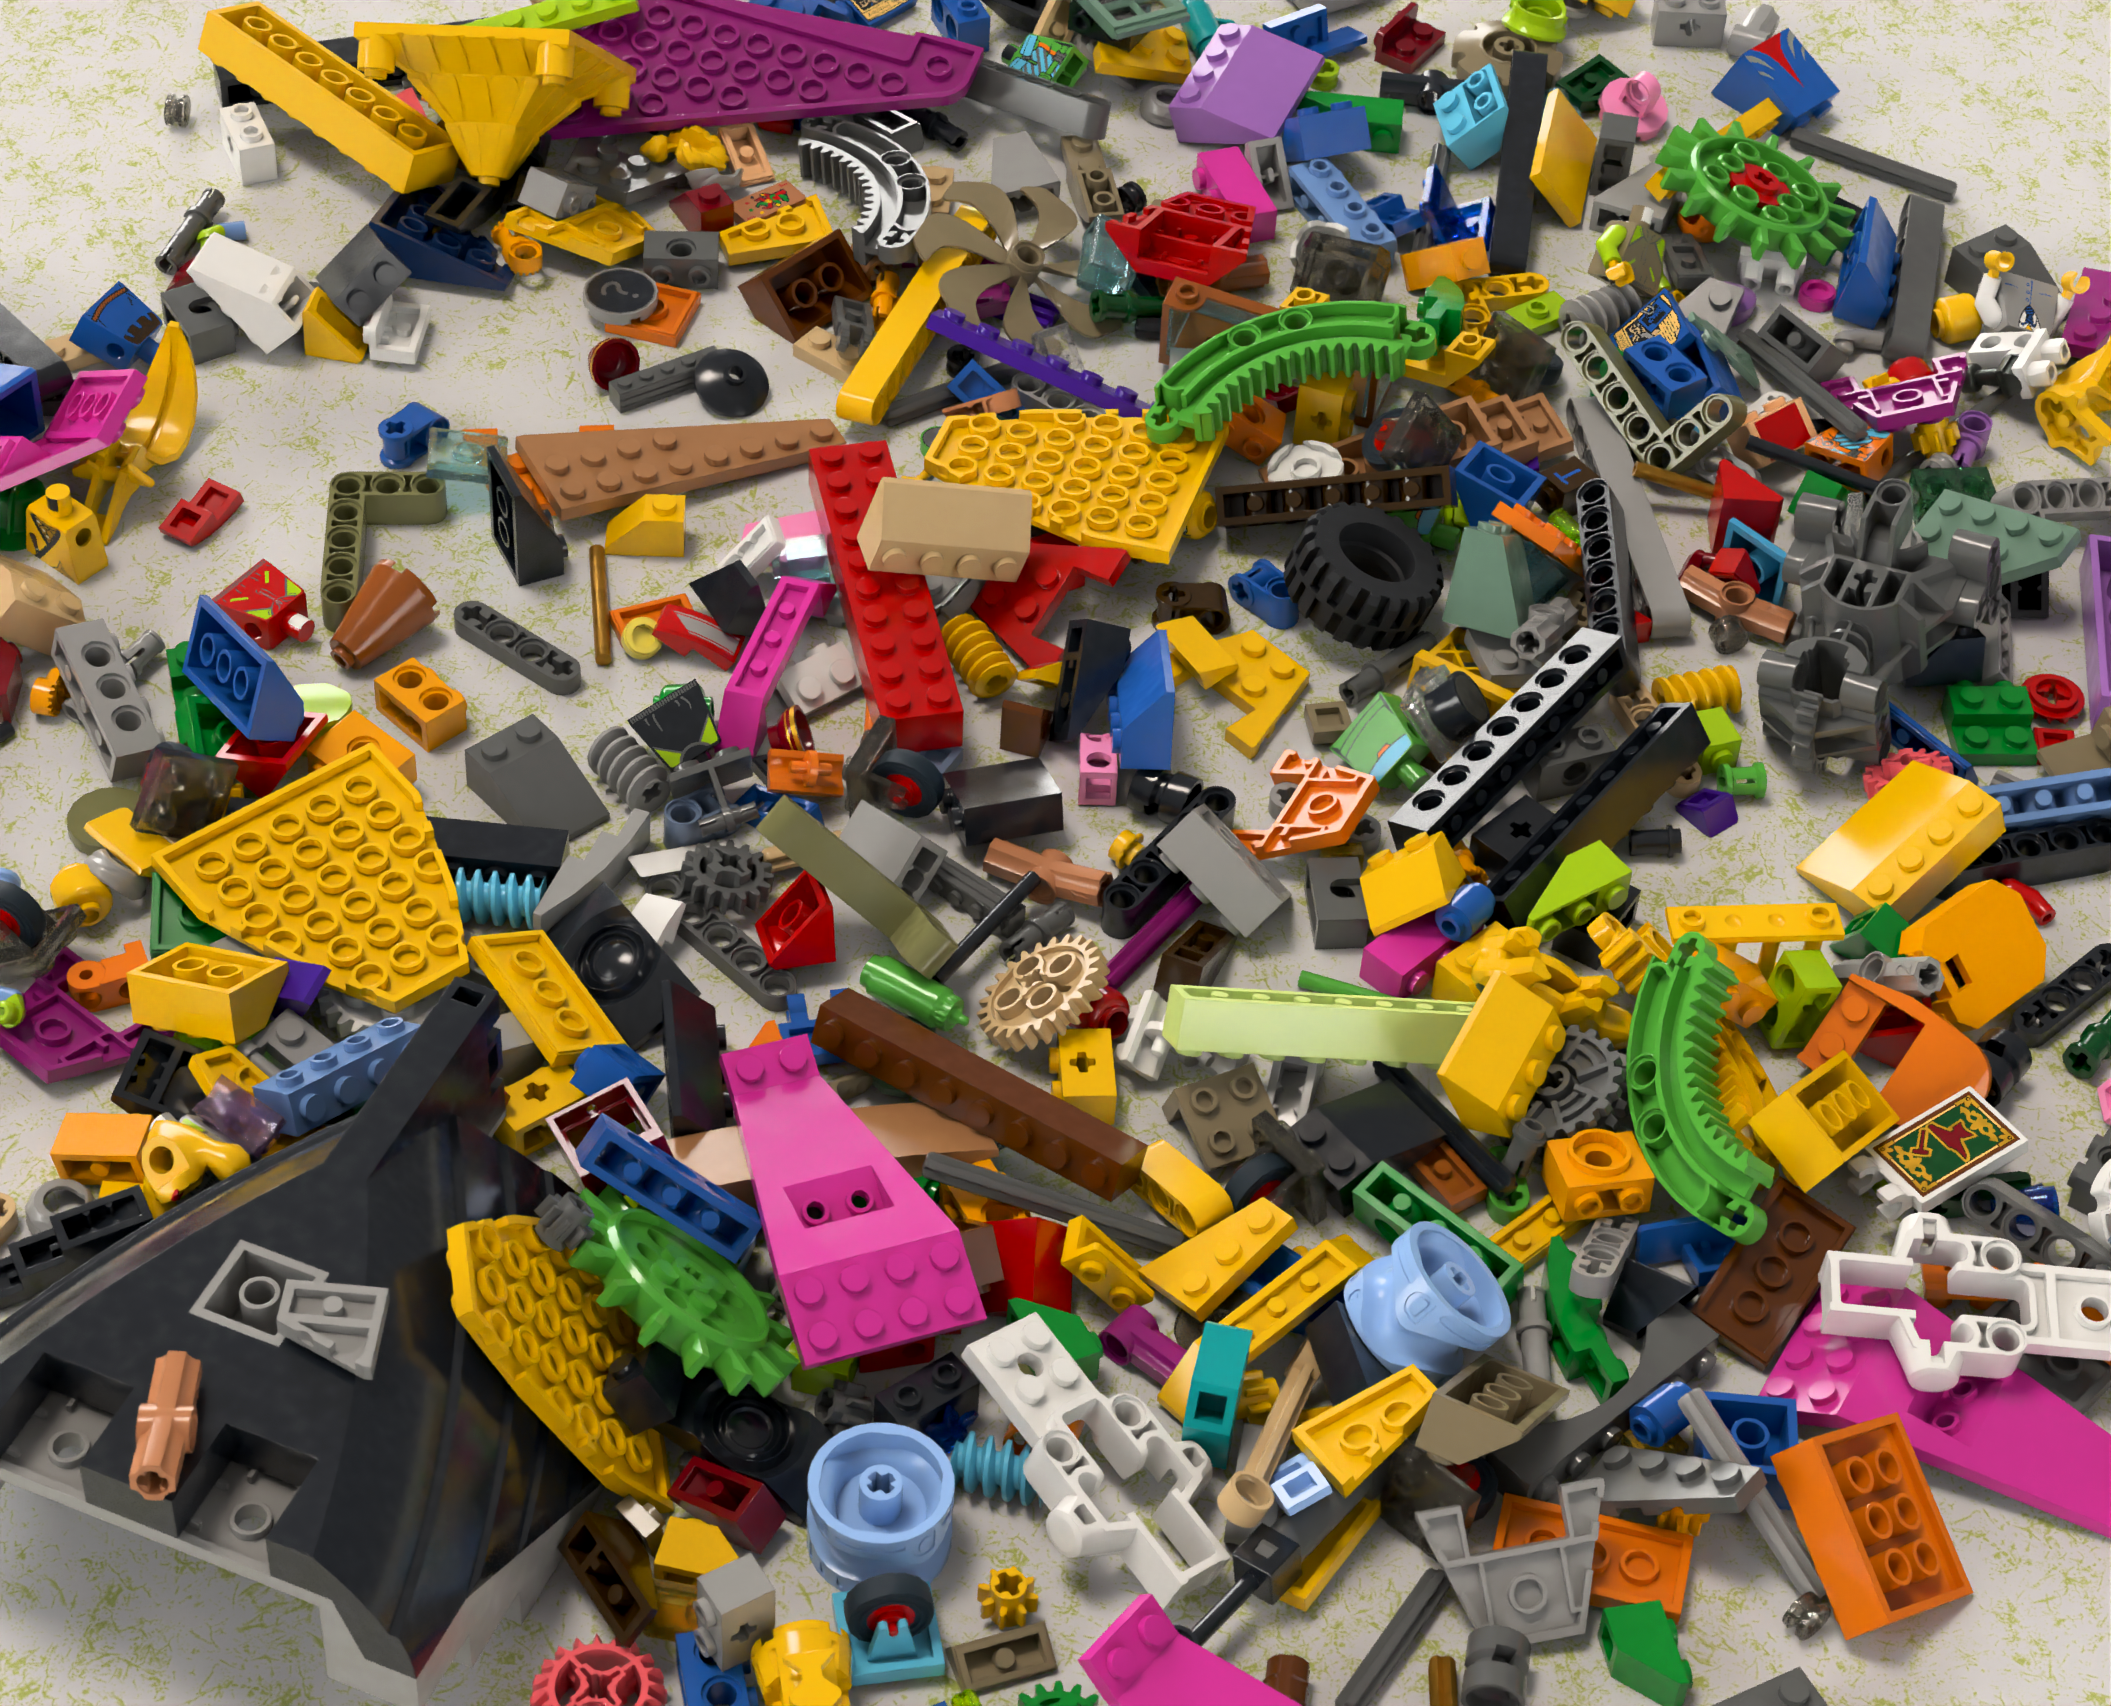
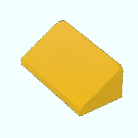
M1193 615L1162 622L1156 626L1157 630L1167 631L1169 650L1205 690L1238 668L1237 663Z
M124 807L93 819L84 826L85 831L138 876L152 878V872L157 871L152 867L151 855L171 845V843L130 809Z

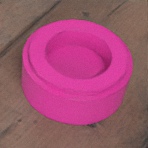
M1807 280L1800 286L1798 302L1806 310L1826 312L1834 306L1836 290L1830 283L1824 280Z

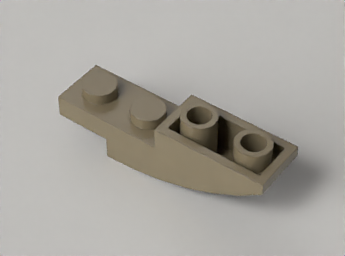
M1076 135L1061 136L1060 149L1067 169L1066 183L1081 218L1088 223L1104 222L1111 219L1122 220L1123 215H1125L1112 170L1111 168H1106L1098 140L1086 139Z

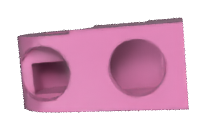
M1080 733L1078 805H1116L1118 765L1117 754L1111 752L1112 737H1110V733L1102 735Z

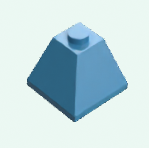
M1733 517L1728 521L1723 548H1744L1747 550L1761 588L1759 594H1755V597L1783 607L1788 583L1782 581V568L1787 553Z

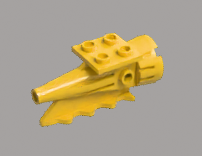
M793 1621L772 1629L773 1639L761 1645V1639L754 1643L750 1653L751 1664L766 1706H850L848 1695L852 1687V1649L849 1635L842 1628L839 1634L831 1631L830 1624L826 1621Z

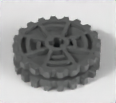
M1571 1024L1565 1030L1567 1035L1564 1046L1555 1055L1547 1070L1545 1081L1537 1088L1528 1105L1525 1116L1536 1119L1545 1125L1547 1140L1571 1138L1576 1133L1586 1129H1604L1616 1133L1621 1128L1618 1118L1627 1117L1630 1111L1628 1104L1625 1102L1628 1101L1626 1069L1622 1068L1623 1062L1618 1050L1614 1051L1615 1048L1607 1037L1600 1040L1598 1031L1590 1028L1583 1033L1579 1025ZM1512 1134L1511 1138L1500 1136L1499 1139L1502 1145L1509 1147L1514 1135ZM1545 1145L1538 1148L1533 1159L1534 1162L1543 1163Z

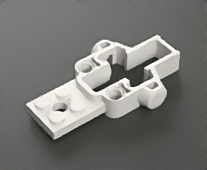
M1930 1212L1914 1213L1903 1218L1900 1222L1891 1256L1827 1250L1818 1273V1282L1821 1283L1822 1302L1820 1333L1889 1340L1904 1370L1908 1383L1911 1387L1924 1392L1949 1390L1958 1383L1960 1375L1995 1379L2006 1378L2015 1371L2023 1353L2111 1361V1271L2021 1263L2022 1256L2020 1250L2009 1240L1996 1237L1953 1234L1949 1222L1940 1214ZM1922 1243H1927L1929 1247H1921ZM1913 1263L1948 1266L1952 1268L1948 1272L1947 1290L1949 1294L2015 1300L2020 1307L2021 1325L2014 1320L2006 1318L1960 1315L1951 1325V1342L1944 1341L1939 1353L1931 1356L1930 1340L1920 1339L1913 1325L1916 1320V1310L1845 1304L1841 1301L1840 1284L1903 1290L1913 1268ZM2092 1307L2097 1309L2103 1315L2104 1320L2098 1322L2089 1320L2084 1316L2081 1308ZM1996 1346L2002 1347V1348L2005 1349L2006 1351H2003V1350L1997 1348Z
M1037 1312L967 1345L961 1357L1032 1448L1023 1464V1472L1027 1481L1051 1511L1046 1519V1530L1050 1541L1062 1555L1068 1558L1119 1554L1147 1592L1155 1597L1163 1610L1184 1595L1202 1585L1207 1586L1214 1581L1232 1557L1191 1506L1210 1484L1213 1477L1210 1458L1199 1444L1191 1440L1175 1442L1145 1403L1138 1397L1128 1393H1121L1108 1399L1105 1395L1098 1392ZM1018 1363L1031 1367L1036 1376L1024 1374L1019 1369ZM1077 1420L1085 1421L1091 1428L1092 1439L1095 1445L1122 1479L1132 1476L1143 1468V1465L1158 1483L1172 1475L1177 1478V1482L1151 1517L1189 1564V1569L1180 1571L1134 1511L1127 1514L1123 1521L1107 1522L1090 1500V1497L1099 1491L1104 1473L1067 1425Z

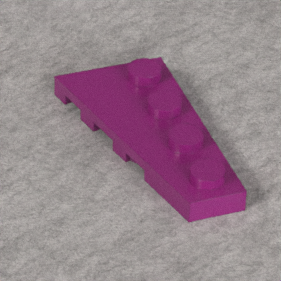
M2087 267L2083 268L2081 277H2089L2090 286L2082 294L2075 293L2074 303L2071 306L2062 338H2065L2071 357L2083 359L2097 352L2107 344L2111 336V272Z

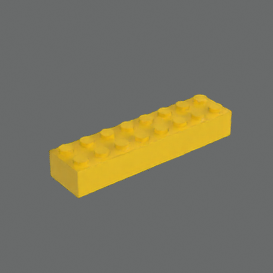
M255 1L207 11L198 46L199 51L211 58L215 65L223 67L235 75L239 82L247 84L258 91L262 98L275 103L285 110L289 117L302 122L312 129L316 136L324 138L336 146L340 153L353 158L363 165L367 172L377 175L390 184L393 190L402 194H408L412 191L434 187L453 180L460 156L447 131L372 79L365 78L362 72L264 4Z

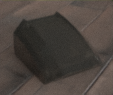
M1313 231L1301 248L1290 286V294L1298 286L1330 295V302H1381L1387 278L1391 271L1390 252L1377 244Z

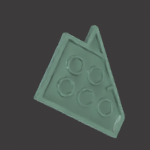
M1948 489L1942 492L1913 529L1921 535L1924 541H1928V555L1948 559L1950 542L1958 528L1998 537L2000 541L2001 585L2061 567L2082 540L2078 528Z

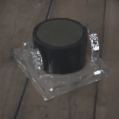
M1445 664L1430 669L1427 665L1417 671L1399 704L1401 711L1441 766L1490 719L1487 702L1478 685L1470 676L1462 671L1457 670L1450 674Z

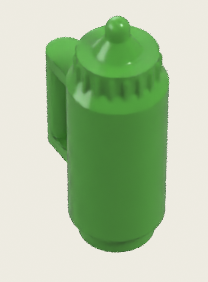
M877 954L873 955L865 964L860 975V985L866 988L867 994L930 1028L937 1027L943 1031H949L956 1024L962 1026L969 1024V1018L963 1014L964 1001L953 993V989L934 979H927L916 969L905 965L889 955L883 957Z

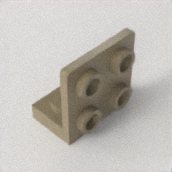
M2111 706L2103 708L2090 734L2038 750L2036 757L2049 776L2111 767Z
M1254 1063L1176 1088L1162 1106L1168 1123L1180 1119L1184 1120L1207 1171H1213L1284 1146L1281 1135L1284 1130Z

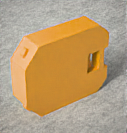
M1993 879L1967 885L1901 932L1898 955L1905 954L1906 957L1930 956L1940 962V969L1945 978L1941 990L1935 991L1938 999L1932 1003V1007L1935 1012L1942 1015L1961 1032L1979 1029L2044 981L2046 944L2021 894ZM1951 958L1965 982V985L1961 988H1958L1946 964V961Z

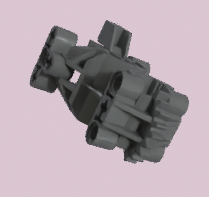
M1891 478L1879 483L1861 516L1859 535L1852 523H1850L1851 536L1844 535L1843 527L1846 523L1844 501L1804 492L1797 502L1794 514L1795 539L1783 563L1782 581L1801 587L1806 638L1789 643L1785 653L1767 649L1761 657L1757 670V684L1760 685L1758 690L1761 721H1763L1762 733L1764 736L1786 741L1793 747L1790 756L1794 757L1792 764L1796 766L1797 770L1819 775L1821 770L1825 771L1828 757L1838 759L1843 756L1881 766L1882 759L1887 758L1891 744L1888 686L1921 673L1928 666L1927 655L1938 646L1947 643L1954 636L1959 625L1977 629L1981 623L1993 625L1998 616L2002 601L1999 538L1958 528L1950 542L1948 559L1928 555V541L1924 540L1912 547L1900 549L1913 523L1914 515L1912 489L1902 479Z

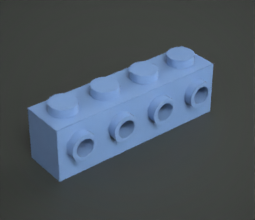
M1328 157L1289 166L1288 174L1294 206L1306 221L1319 220L1338 223L1349 229V248L1354 259V268L1349 273L1354 279L1393 269L1394 255L1398 248L1394 233L1386 228L1377 213L1370 209L1361 198L1360 193L1350 185L1342 171L1337 169Z
M401 1017L383 1019L256 1084L252 1089L261 1129L298 1137L350 1110V1108L368 1100L421 1025L405 1022Z

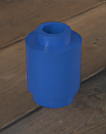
M1474 882L1462 885L1456 891L1449 904L1436 910L1435 921L1440 932L1453 941H1467L1493 915L1495 897L1491 890L1481 883Z
M1676 1381L1673 1384L1665 1383L1633 1406L1629 1413L1630 1428L1633 1435L1644 1444L1652 1447H1661L1689 1426V1421L1678 1406V1400L1692 1389L1680 1381Z

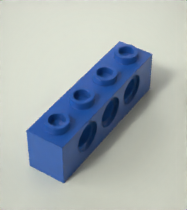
M604 1113L600 1114L575 1150L580 1167L735 1264L762 1227L759 1216L754 1208Z

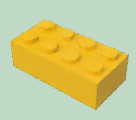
M1843 1049L1785 1090L1747 1122L1753 1128V1135L1757 1142L1763 1148L1771 1150L1782 1164V1171L1786 1178L1795 1186H1800L1804 1193H1806L1894 1125L1900 1118Z

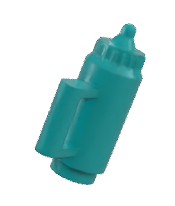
M1182 0L1181 3L1190 14V21L1180 23L1196 58L1199 59L1219 26L1235 22L1229 19L1216 18L1210 5L1204 0Z

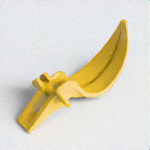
M170 321L166 327L146 375L148 379L143 386L145 389L144 397L136 408L131 409L125 421L126 428L117 442L111 443L109 447L80 458V463L72 468L75 477L91 480L84 506L92 510L96 515L104 545L109 544L128 500L139 488V485L150 488L155 485V481L144 472H147L155 464L164 465L179 459L188 446L194 428L198 401L196 368L192 352L180 323L176 321ZM115 484L107 515L97 513L105 494Z

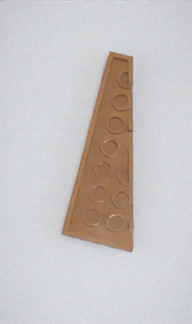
M831 419L521 435L516 436L515 449L560 521L632 505L645 494L674 495L809 463V448L844 445L847 442Z

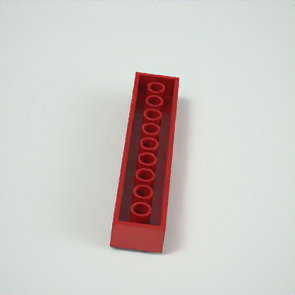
M866 441L863 443L809 448V487L834 582L837 584L838 597L880 755L882 756L886 751L896 748L920 752L961 747L963 745L964 710L925 575L868 570L857 540V535L881 478H897L887 441Z

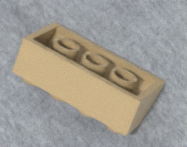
M882 477L857 535L867 568L870 571L1017 582L1030 553L1032 493L1030 490Z

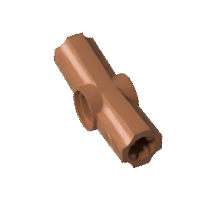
M1691 565L1684 571L1680 584L1686 600L1713 614L1714 623L1721 631L1729 634H1739L1747 630L1785 645L1795 625L1797 617L1795 612L1756 598L1754 589L1744 582L1731 581L1724 583L1694 565Z
M994 838L990 843L983 860L984 872L1015 884L1028 871L1038 874L1041 883L1028 897L1034 902L1044 905L1053 903L1058 897L1102 907L1104 891L1113 881L1111 872L1073 864L1072 860L1065 853L1057 849L1048 848L1039 854L998 838Z
M168 1351L165 1356L156 1358L147 1403L140 1404L138 1410L136 1451L134 1452L129 1473L130 1489L139 1492L145 1500H164L167 1494L176 1491L185 1453L192 1454L195 1448L198 1424L196 1402L203 1371L201 1360L191 1357L185 1351Z

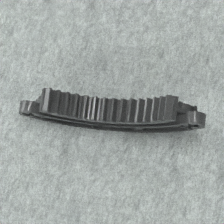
M830 116L802 119V137L798 139L801 177L804 178L812 175V180L814 181L823 179V184L825 185L832 183L834 189L841 188L842 194L849 193V199H855V204L860 205L861 219L857 220V226L851 227L854 260L859 262L860 265L866 266L875 255H878L879 260L887 264L906 262L915 263V266H919L922 259L914 247L913 238L924 220L932 215L931 190L928 178L921 165L898 143L867 127Z

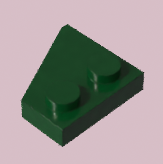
M1598 54L1557 81L1554 90L1559 88L1578 112L1601 110L1598 100L1605 87L1616 79L1631 77L1601 54Z

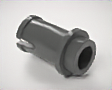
M1525 1117L1513 1126L1512 1133L1514 1137L1501 1163L1514 1176L1518 1167H1520L1519 1178H1524L1528 1175L1538 1148L1546 1144L1545 1125L1536 1119Z

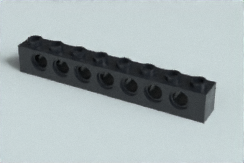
M1582 627L1387 820L1396 850L1405 848L1404 843L1417 834L1427 832L1428 836H1431L1440 831H1443L1453 849L1630 670L1622 636Z

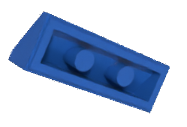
M1889 701L1891 744L1899 750L1913 748V751L1917 752L1921 748H1925L1926 753L1940 751V756H1949L1950 762L1953 764L1955 776L1969 780L1976 786L1978 785L1979 779L1973 766Z

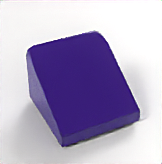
M1703 788L1675 806L1676 811L1708 837H1714L1738 822L1733 794Z

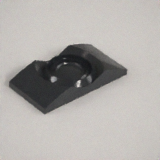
M605 882L546 932V935L624 1041L635 1052L662 1029L661 980H671L698 997L702 994Z
M144 1028L111 1095V1101L128 1114L153 1115L155 1120L159 1115L169 1112L178 1122L183 1116L189 1114L207 1117L227 1130L188 1068L192 1055L206 1052V1050Z
M702 1367L693 1379L685 1375L675 1417L652 1427L693 1456L763 1483L786 1513L787 1518L799 1526L807 1518V1501L809 1498L807 1492L808 1472L811 1462L818 1450L835 1436L809 1411L781 1403L771 1395L763 1398L749 1382L737 1396L730 1395L715 1371Z

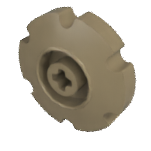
M1492 20L1475 24L1474 31L1463 30L1456 37L1453 44L1451 67L1457 69V79L1466 80L1471 74L1491 63L1495 68L1505 100H1507L1513 50L1548 54L1546 90H1552L1556 82L1560 80L1563 53L1557 51V42L1538 41L1516 34L1502 25V20Z

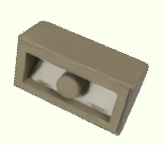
M1045 1621L945 1649L962 1696L1058 1669Z

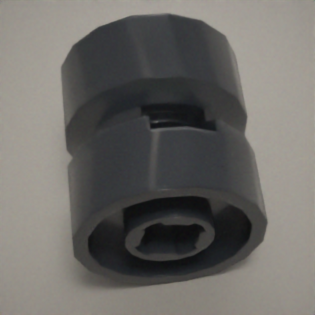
M1137 769L1129 788L1127 805L1129 808L1148 816H1153L1158 812L1160 821L1170 824L1204 789V782L1202 779L1183 771L1172 774L1171 770Z
M2002 1028L1989 1029L1976 1042L1987 1056L1991 1066L1992 1083L1985 1100L1993 1108L2012 1090V1087L2030 1069L2032 1064L2031 1052L2026 1043L2015 1033Z

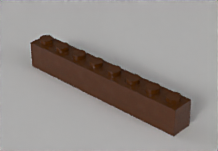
M850 988L843 990L820 1004L810 1041L816 1046L981 1134L992 1138L996 1142L1109 1202L1115 1200L1137 1183L1148 1148L1147 1144Z

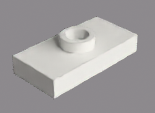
M769 514L765 516L717 565V569L719 570L740 559L755 579L787 547L779 520Z

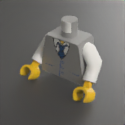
M1991 250L1984 257L1985 266L1989 271L1984 273L1981 283L1978 284V293L1974 304L1984 323L1985 333L2035 332L2036 329L2046 328L2051 339L2074 303L2071 300L2074 293L2082 294L2086 292L2090 286L2089 277L2082 276L2074 287L2073 282L2078 272L2069 271L2061 278V286L2064 290L2060 294L2058 293V286L2007 272L2013 267L2014 255L2010 252L2003 251L2001 253L2000 251Z

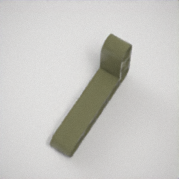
M1571 321L1561 331L1560 344L1642 463L1677 474H1683L1741 427L1746 420L1747 406L1740 397L1715 393L1707 396L1675 424L1670 426L1600 325L1583 321ZM1585 330L1587 334L1586 344L1583 347H1581L1579 343V338L1581 333ZM1606 360L1608 364V370L1606 375L1602 378L1600 374V366L1602 362ZM1626 390L1629 400L1623 408L1620 403V397ZM1726 402L1729 413L1726 419L1722 421L1719 416V410L1723 403ZM1647 420L1650 430L1644 438L1641 434V427L1644 421ZM1694 427H1698L1699 439L1696 444L1692 443L1690 437ZM1668 450L1671 460L1669 465L1664 468L1662 456Z
M348 471L341 472L331 479L320 586L323 624L327 630L335 633L363 585L367 525H431L442 522L446 518L448 513L446 483L440 474L435 472Z
M785 794L757 825L756 829L767 840L887 936L900 955L927 979L931 980L958 949L959 945L934 915Z

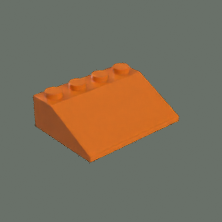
M1898 1412L1812 1437L1770 1456L1777 1472L1778 1481L1783 1487L1794 1513L1796 1525L1803 1535L1814 1562L1815 1571L1822 1581L1833 1608L1834 1617L1840 1625L1846 1641L1974 1593Z

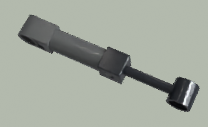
M1408 1438L1346 1499L1324 1476L1333 1493L1292 1516H1288L1284 1512L1271 1527L1261 1523L1232 1554L1235 1584L1192 1629L1182 1625H1173L1177 1632L1202 1647L1251 1595L1270 1605H1274L1302 1576V1562L1364 1497L1373 1501L1405 1469L1409 1458Z

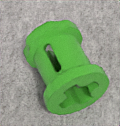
M1754 762L1752 766L1730 767L1727 763L1720 764L1716 775L1717 791L1733 794V796L1753 795L1755 799H1763L1767 790V774L1764 764L1762 762ZM1747 779V782L1736 783V780Z

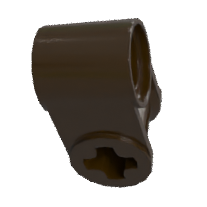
M1170 581L1160 584L1156 589L1155 599L1158 606L1152 613L1151 624L1155 629L1158 624L1170 621L1171 616L1175 620L1193 615L1210 635L1224 632L1231 623L1226 591L1218 583H1179Z

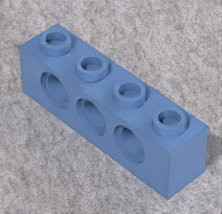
M2111 767L1979 787L2001 803L2006 832L2002 835L2094 818L2111 819Z

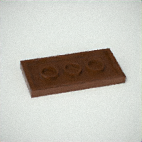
M1781 1176L1774 1183L1759 1206L1765 1211L1767 1216V1227L1763 1236L1750 1245L1735 1242L1690 1310V1312L1720 1335L1719 1343L1760 1371L1767 1367L1821 1284L1818 1282V1273L1827 1250L1842 1251L1857 1228Z

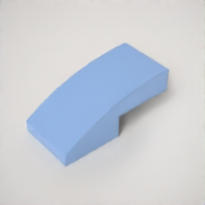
M1303 1452L1277 1466L1269 1482L1275 1501L1288 1516L1294 1515L1333 1493L1329 1483L1314 1462H1310Z

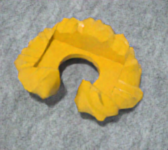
M698 125L691 126L690 128L685 126L683 129L671 131L669 137L664 135L653 136L639 149V153L647 157L650 162H664L668 158V153L672 152L676 155L677 162L691 171L704 168H717L719 172L726 169L725 164L729 163L730 160L725 146L721 144L717 135H710L707 130Z

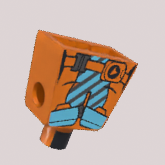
M1868 426L1866 430L1868 432L1865 439L1860 438L1857 442H1854L1836 427H1832L1804 442L1805 455L1880 481L1893 465L1894 435L1893 432L1885 430L1878 432ZM1842 485L1843 487H1845V488L1848 489V490H1851V491H1854V492H1857V493H1861V494H1864V495L1867 494V493L1861 492V491H1859V490L1850 488V487H1848V486Z

